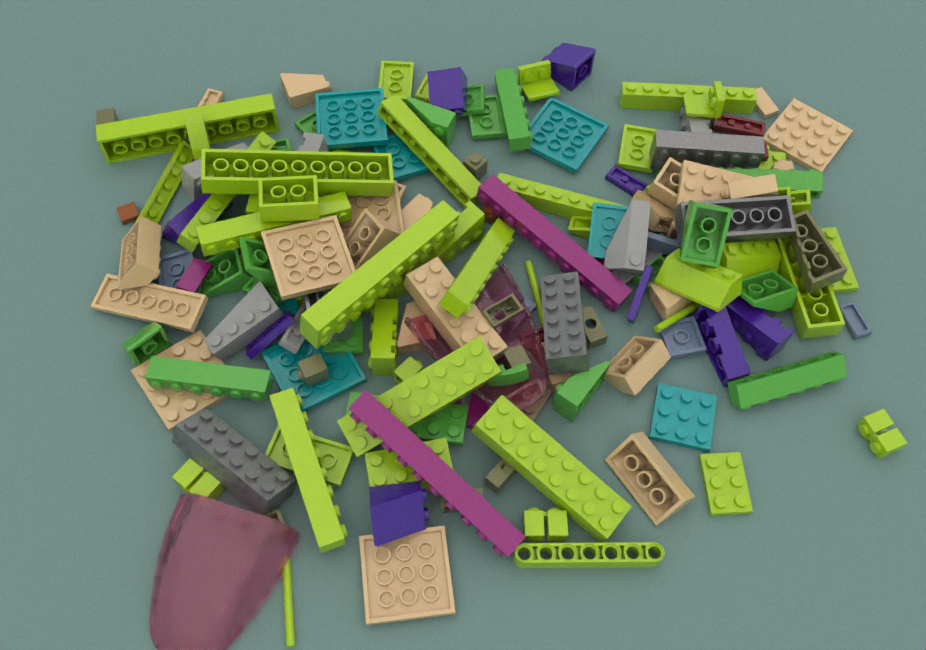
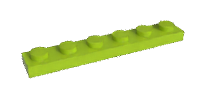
M184 140L179 142L137 220L143 216L157 224L159 223L182 180L181 166L191 163L194 158L191 146Z

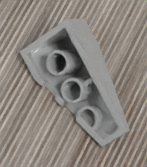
M632 199L606 250L604 267L608 270L641 275L644 271L651 202Z

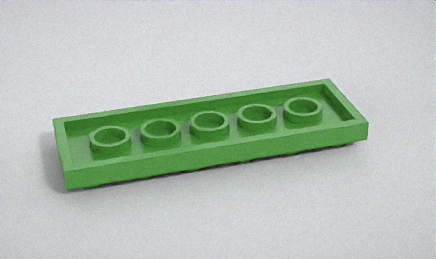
M350 392L345 416L351 413L348 408L362 393ZM451 404L409 430L421 441L446 438L448 444L463 446L469 406Z

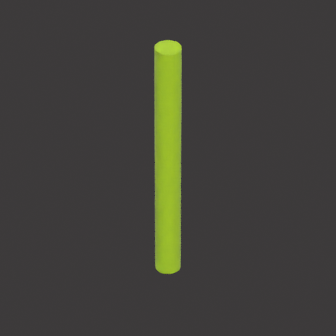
M528 260L525 262L541 325L544 327L542 296L532 261Z
M693 302L655 325V332L659 333L698 309L701 304Z
M286 556L282 557L281 560L286 647L289 648L295 647L291 563L290 557Z

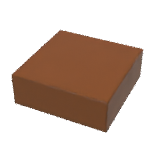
M134 202L116 208L123 225L137 220L139 216Z

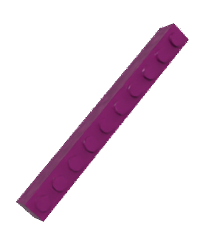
M494 174L478 187L476 197L481 203L486 204L494 214L504 219L508 226L517 230L521 237L526 238L537 250L542 251L564 273L578 271L580 285L587 289L591 296L600 300L607 309L615 312L628 299L633 291Z
M367 390L348 408L352 412L349 416L358 424L362 421L367 426L365 429L367 433L373 438L378 436L383 441L380 444L389 453L393 450L398 455L396 459L405 468L409 465L415 470L412 474L420 482L425 480L429 483L428 489L436 497L439 494L446 499L444 504L451 511L457 509L462 514L460 519L468 526L473 524L478 529L476 534L484 541L489 539L494 544L492 549L501 557L503 554L509 557L525 539V536Z

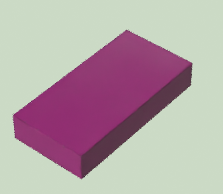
M194 257L178 282L177 289L197 293L210 272L212 264Z
M477 389L473 391L469 403L467 428L473 429L476 423L489 410L493 397L492 393Z

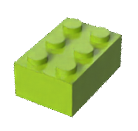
M317 175L258 178L261 222L320 219Z

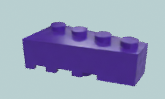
M738 296L726 306L734 330L765 361H768L780 352L795 332L790 327L785 329L780 325V320L776 317L774 319L766 315L765 309L753 307L741 296Z
M700 305L695 315V320L707 348L706 352L723 388L728 387L727 382L749 376L750 368L744 358L726 306L717 312Z

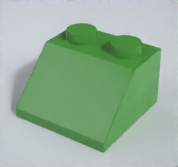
M154 321L144 326L141 331L129 337L121 344L126 355L136 366L172 346L162 326Z

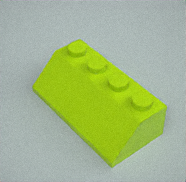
M774 239L730 242L724 244L719 265L742 274L743 278L771 269L778 273L781 253Z
M678 248L666 257L654 280L656 285L719 312L741 294L743 275L720 265L719 267L682 261L680 260L681 249Z

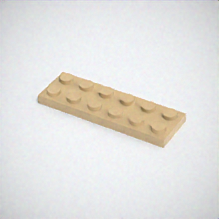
M106 274L91 307L94 310L150 323L154 321L163 326L194 333L209 298L203 294L153 283L146 286L119 289L117 288L118 276Z

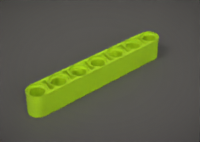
M655 542L519 544L515 549L513 560L519 568L656 567L665 556V551L662 545ZM588 551L592 553L594 558H585L583 552ZM632 551L635 553L636 559L629 558L626 552ZM648 551L655 552L658 559L651 558ZM525 552L529 555V558L522 560L519 558L518 553ZM547 552L551 558L544 560L541 558L540 553ZM569 552L572 555V559L567 560L563 558L561 553ZM605 552H612L615 559L607 558Z

